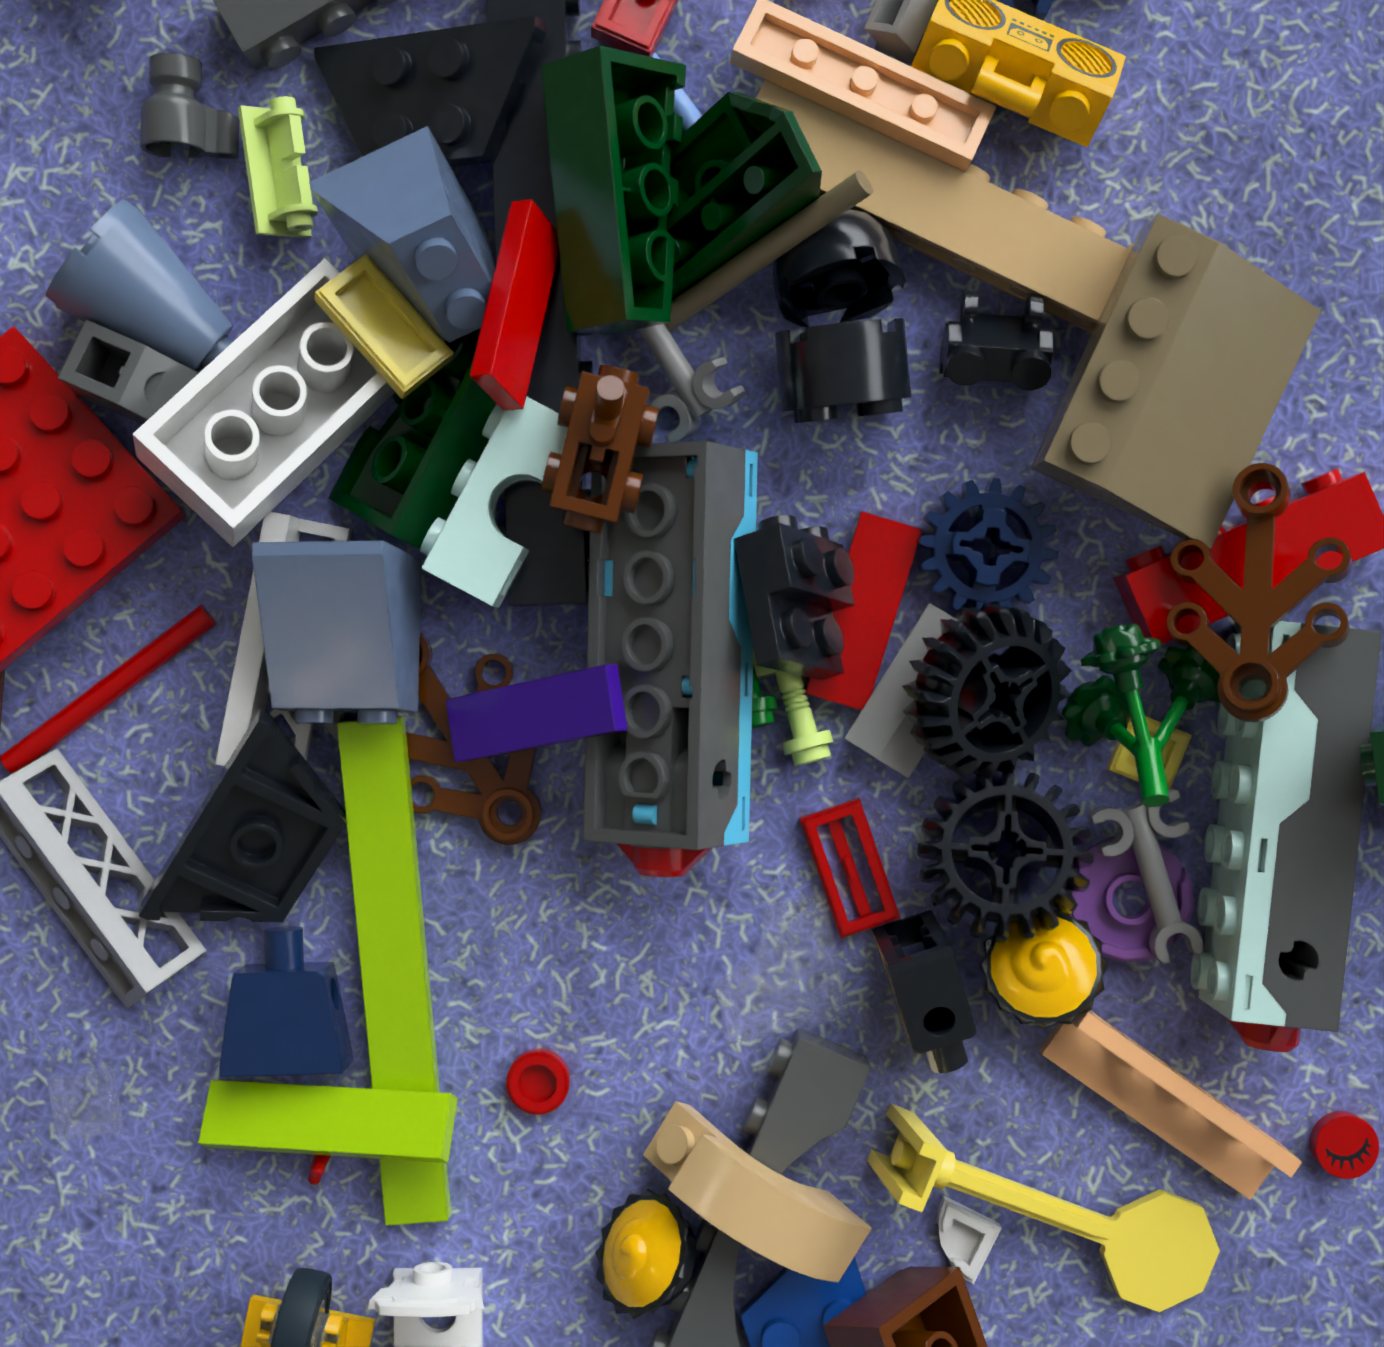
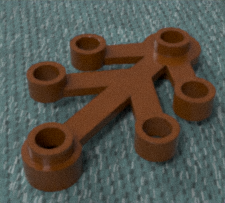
M1256 463L1244 468L1237 475L1233 483V496L1238 510L1243 516L1247 517L1243 590L1213 561L1208 546L1198 539H1186L1179 542L1173 548L1170 556V562L1176 575L1184 582L1196 583L1241 627L1239 655L1210 629V621L1204 609L1196 603L1182 602L1177 604L1170 610L1166 620L1167 628L1173 639L1183 646H1192L1220 674L1217 690L1223 707L1233 717L1246 722H1260L1276 715L1282 709L1288 697L1287 677L1321 647L1333 648L1343 643L1350 630L1348 617L1343 608L1330 602L1320 603L1312 607L1305 618L1306 626L1269 654L1270 629L1324 582L1335 583L1343 580L1351 570L1352 559L1348 546L1342 540L1333 537L1320 539L1310 548L1308 558L1272 589L1276 518L1287 509L1291 495L1285 474L1278 467L1268 463ZM1261 489H1269L1276 494L1274 500L1266 506H1256L1251 503L1252 496ZM1328 551L1340 553L1343 556V560L1338 567L1326 570L1317 565V560L1323 553ZM1198 552L1204 556L1202 564L1194 570H1186L1180 567L1182 558L1188 553ZM1186 615L1198 616L1200 618V625L1194 632L1184 634L1177 631V623L1182 617ZM1323 616H1334L1340 620V627L1333 634L1322 635L1314 630L1315 623ZM1250 680L1263 681L1266 684V691L1259 699L1248 700L1241 695V690L1245 683Z
M420 632L419 698L446 740L406 732L408 757L412 760L467 771L480 793L441 787L438 780L434 777L418 775L411 778V788L418 782H425L433 788L434 799L427 806L418 805L413 800L414 812L427 813L436 810L478 819L482 831L491 840L504 845L519 844L534 834L541 820L539 799L528 787L537 748L510 753L504 779L490 758L469 762H455L446 699L451 697L430 666L433 656L432 646L427 637ZM488 654L477 662L474 673L478 683L477 692L511 684L514 677V668L507 657L501 656V654ZM492 660L501 662L506 669V676L498 685L489 684L483 677L484 666ZM513 801L520 806L522 815L518 823L509 825L501 821L498 809L503 802Z

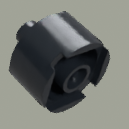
M895 318L888 322V332H882L881 319L806 327V333H799L800 342L791 343L790 330L776 332L775 342L782 412L794 411L795 423L838 419L837 406L857 404L858 417L903 412L902 399L911 398L904 319Z

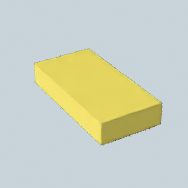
M364 254L315 292L314 301L401 399L405 398L452 360L454 352L367 254Z

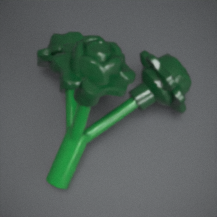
M1136 623L1126 626L1120 624L1112 628H1105L1102 632L1092 636L1093 651L1084 656L1080 661L1082 667H1099L1100 671L1112 674L1114 681L1110 676L1102 675L1095 682L1089 681L1081 684L1071 693L1061 713L1067 721L1065 735L1071 741L1080 740L1087 747L1094 745L1103 737L1109 740L1117 739L1135 756L1143 805L1147 807L1163 806L1169 802L1170 798L1161 752L1185 710H1190L1194 708L1196 703H1202L1207 700L1221 703L1217 690L1220 674L1192 646H1188L1186 649L1173 646L1168 647L1164 654L1165 658L1160 660L1158 668L1167 676L1169 687L1173 690L1170 694L1172 705L1152 738L1149 734L1138 691L1139 688L1144 687L1139 668L1149 659L1148 655H1151L1161 647L1160 639L1144 638L1140 627ZM1129 715L1131 718L1135 737L1127 730V722L1125 718H1127Z

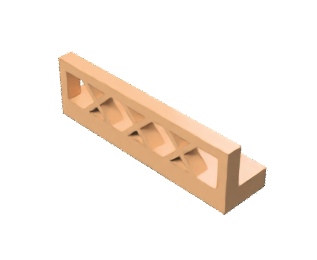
M757 0L733 48L730 60L731 64L964 172L967 171L997 107L768 0Z
M1092 1011L1079 1014L1072 1024L1058 1023L1039 1049V1052L1047 1059L1249 1200L1254 1196L1274 1166L1292 1178L1302 1163L1298 1157L1280 1142Z

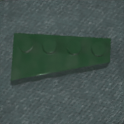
M601 45L541 65L544 108L567 332L612 335L670 323L675 239L666 231L667 214L671 211L672 207L678 206L679 181L670 177L671 146L680 144L682 141L683 117L673 114L675 90L685 87L686 65Z

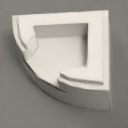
M943 1195L937 1213L940 1245L952 1267H960L963 1278L974 1285L1002 1227L998 1222Z

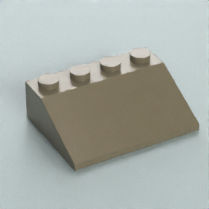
M1157 214L1138 233L1030 469L1185 540L1198 539L1211 549L1234 500L1233 483L1235 478L1244 468L1250 466L1321 310L1221 242Z

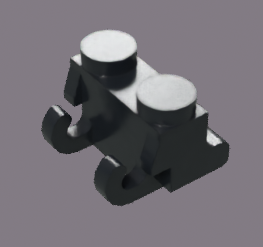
M963 291L958 321H948V323H945L940 352L939 374H943V377H949L954 383L963 386L975 384L980 380L1014 382L1017 387L1032 391L1047 385L1051 378V362L1054 351L1052 329L1039 328L1037 330V322L1043 319V297L1028 296L1023 317L979 314L977 313L978 292Z

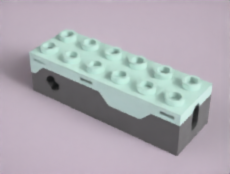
M1278 622L1270 629L1269 654L1306 626L1305 623ZM1325 625L1314 626V630L1322 635L1333 634L1339 628ZM1240 626L1238 627V634H1230L1227 640V644L1239 655L1241 644ZM1350 628L1346 640L1340 645L1333 648L1321 647L1287 677L1289 692L1286 703L1276 715L1260 722L1239 720L1230 715L1222 703H1220L1218 731L1220 735L1227 736L1224 761L1218 760L1215 762L1211 776L1212 797L1220 799L1217 824H1210L1208 826L1204 840L1205 859L1207 862L1213 863L1210 888L1203 887L1201 889L1197 905L1198 922L1201 926H1206L1204 951L1193 955L1190 977L1193 989H1199L1198 998L1225 1016L1245 1045L1274 1052H1290L1299 1045L1301 1028L1338 1032L1365 791L1360 762V746L1368 744L1370 738L1382 631ZM1250 680L1242 687L1241 695L1248 700L1259 699L1266 691V684L1260 680Z

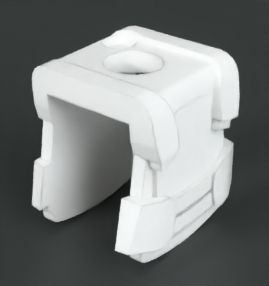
M443 1262L422 1263L414 1268H394L393 1283L388 1288H381L369 1300L368 1309H375L378 1315L394 1316V1347H483L484 1305L482 1268H452L450 1264ZM456 1316L453 1324L443 1329L432 1328L422 1319V1317Z

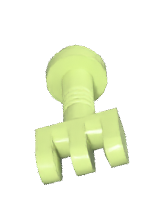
M753 646V666L756 676L760 679L775 674L780 693L783 694V704L788 712L787 718L793 735L792 740L782 743L785 756L792 755L794 766L831 757L828 744L834 742L831 730L817 731L812 710L808 707L810 703L806 701L808 696L805 695L806 690L803 689L804 682L802 676L757 666Z

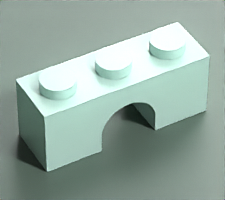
M527 396L524 409L502 410L496 404L482 432V436L490 440L478 462L468 459L453 484L451 494L457 496L458 500L447 521L438 517L423 540L420 552L427 555V558L421 569L493 607H500L529 550L511 541L500 531L495 516L496 504L503 491L514 483L536 481L542 484L550 452L562 454L568 431L567 427L557 425L559 413Z

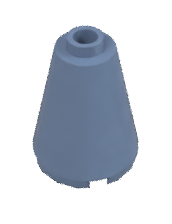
M126 199L112 206L92 226L90 231L94 235L81 250H78L76 247L72 250L53 277L46 291V297L56 305L57 309L84 322L87 319L144 344L196 372L202 367L205 368L233 343L227 337L233 328V324L140 209L133 206Z

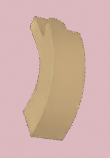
M675 1101L643 1153V1156L672 1182L668 1190L702 1218L765 1258L815 1279L838 1283L872 1229L828 1190L795 1182L751 1157L689 1104Z

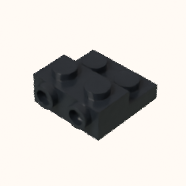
M792 515L766 518L757 524V531L734 538L757 666L820 680L844 674L841 660L844 639L840 626L833 618V612L854 606L851 584L854 582V568L843 545L829 539L826 527L816 526L799 530L796 517Z

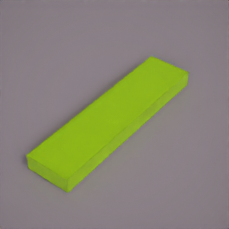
M211 1080L198 1144L206 1148L448 1163L458 1098L452 1093Z

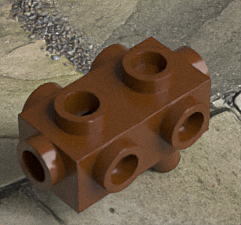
M600 365L598 375L582 371L578 388L568 385L565 388L557 425L567 427L568 431L562 454L550 452L541 488V491L552 494L549 506L552 509L564 512L562 525L601 534L604 522L618 525L621 511L635 513L644 475L631 471L637 445L651 447L660 408L647 405L650 396L649 387L637 385L640 375L635 372L614 366ZM590 472H598L606 479V488L597 497H589L581 490V480Z

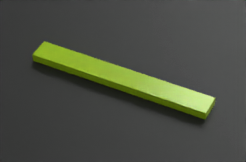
M397 716V724L392 725L358 724L357 720L340 721L337 723L372 1089L440 1092L405 716ZM379 1159L386 1226L449 1220L451 1216L447 1163Z

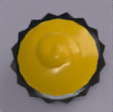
M1059 909L1054 910L1059 925L1052 931L1045 929L1038 919L1033 917L1032 920L1035 926V936L1033 939L1024 941L1019 935L1017 924L1010 923V933L1005 943L996 942L995 930L994 934L983 942L985 956L979 966L986 977L985 990L996 999L1000 1011L1012 1014L1020 1024L1035 1023L1045 1029L1057 1023L1072 1024L1079 1014L1092 1010L1094 998L1105 990L1102 977L1108 964L1101 955L1102 941L1091 934L1087 921L1074 919L1071 914L1064 913Z
M648 1188L641 1195L629 1194L624 1205L613 1209L611 1222L601 1229L603 1242L595 1252L600 1264L596 1279L603 1285V1299L614 1304L616 1314L629 1313L635 1319L644 1313L653 1315L659 1307L670 1304L682 1294L692 1277L696 1261V1240L690 1223L681 1214L680 1206L673 1204L666 1192L657 1195Z

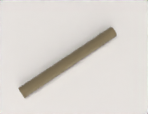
M856 171L672 299L670 323H665L668 331H673L873 193V189L867 177L861 171Z

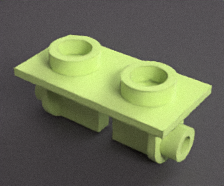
M288 96L271 99L269 101L270 109L240 105L238 107L256 235L312 236L311 229L314 227L312 218L318 215V208L312 201L308 166L301 165L300 156L306 153L301 124L305 119L304 111L296 108L295 98Z

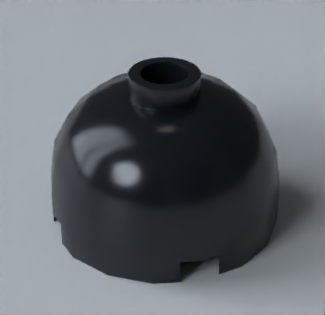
M849 209L776 259L773 264V284L779 309L784 319L800 327H810L808 316L846 309L839 323L869 318L886 309L894 301L892 289L897 284L903 289L906 282L901 260L889 231L869 214Z

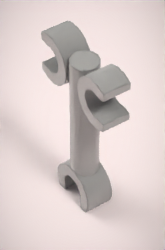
M665 324L638 329L676 391L657 397L651 404L653 407L660 408L659 412L669 407L674 408L678 412L680 417L679 426L667 435L670 442L679 441L694 434L701 424V417L713 409L728 407L742 399L746 392L742 385L724 393L719 391L715 385V374L728 364L724 357L704 362L694 372Z
M1168 788L1169 801L1180 798L1178 790ZM1143 803L1125 807L1121 811L1107 806L1095 808L1087 814L1089 822L1097 824L1106 820H1113L1118 830L1116 837L1112 841L1097 846L1099 854L1111 857L1121 855L1132 844L1156 921V926L1149 937V947L1152 955L1162 964L1169 963L1170 956L1166 944L1172 935L1178 933L1183 934L1186 946L1190 952L1195 955L1202 953L1203 940L1201 934L1195 927L1181 919L1155 834L1176 838L1190 830L1189 823L1184 820H1178L1170 824H1164L1159 815L1161 806L1147 807Z

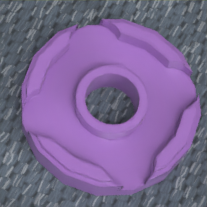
M1109 837L1086 850L1094 854V862L1090 867L1072 869L1090 880V884L1085 892H1075L1065 888L1078 903L1077 908L1071 915L1074 919L1088 922L1091 934L1102 941V956L1120 962L1148 961L1154 958L1149 947V937L1156 926V921L1147 892L1145 906L1136 915H1119L1113 906V894L1122 883L1137 881L1145 889L1132 844L1121 855L1111 857L1099 854L1097 846L1110 842L1115 838ZM1158 843L1181 919L1189 924L1194 909L1192 881L1179 859L1163 844ZM1183 934L1172 935L1168 939L1166 947L1168 948L1173 942L1176 943Z

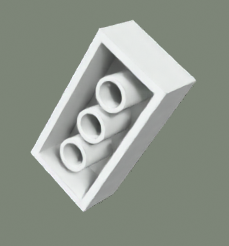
M325 258L133 433L136 457L232 547L244 538L395 393L391 386L314 301L315 292L340 273Z

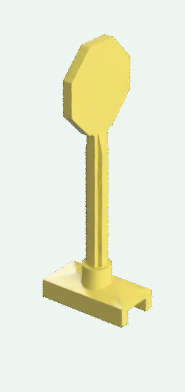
M892 1103L890 1104L886 1115L900 1132L890 1156L871 1149L867 1162L898 1204L923 1212L932 1188L942 1190L947 1186L1101 1244L1099 1251L1116 1294L1121 1299L1159 1313L1204 1291L1220 1250L1204 1208L1198 1203L1158 1189L1116 1209L1112 1216H1106L956 1160L954 1153L948 1151L914 1112Z

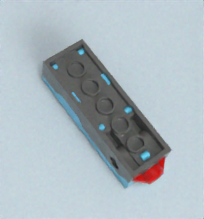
M709 441L652 443L650 448L637 445L631 471L644 475L635 513L621 511L618 525L604 522L601 534L590 532L587 668L604 664H618L628 730L586 738L583 841L616 843L634 864V868L638 873L643 876H685L712 848L749 842L753 640L734 538L756 531L758 452ZM591 472V497H597L604 492L606 479L598 472Z

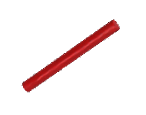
M199 605L0 755V761L3 766L13 774L39 759L217 624L204 605Z

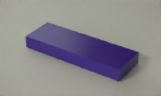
M604 664L446 699L455 762H469L628 730L618 664Z

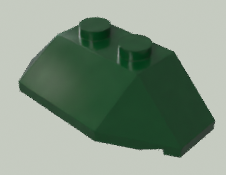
M727 92L682 134L680 144L671 146L670 177L679 181L678 206L672 207L671 211L667 214L666 231L675 239L672 299L819 198L822 170L792 111L739 92Z

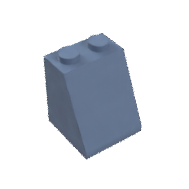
M428 126L309 182L311 191L355 260L367 254L439 336L450 343L481 328L495 271L494 261L484 226Z
M385 541L252 542V561L272 708L295 712V723L334 724V712H358V724L392 725L397 724V713H418L422 560Z

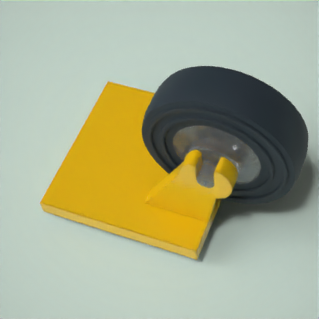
M297 1268L289 1281L283 1300L255 1294L250 1297L240 1347H371L376 1319L330 1310L332 1294L331 1274L310 1268Z

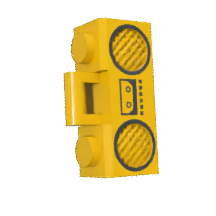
M939 0L911 67L969 94L971 93L1029 118L1028 123L1088 147L1113 98L1126 56L995 0Z

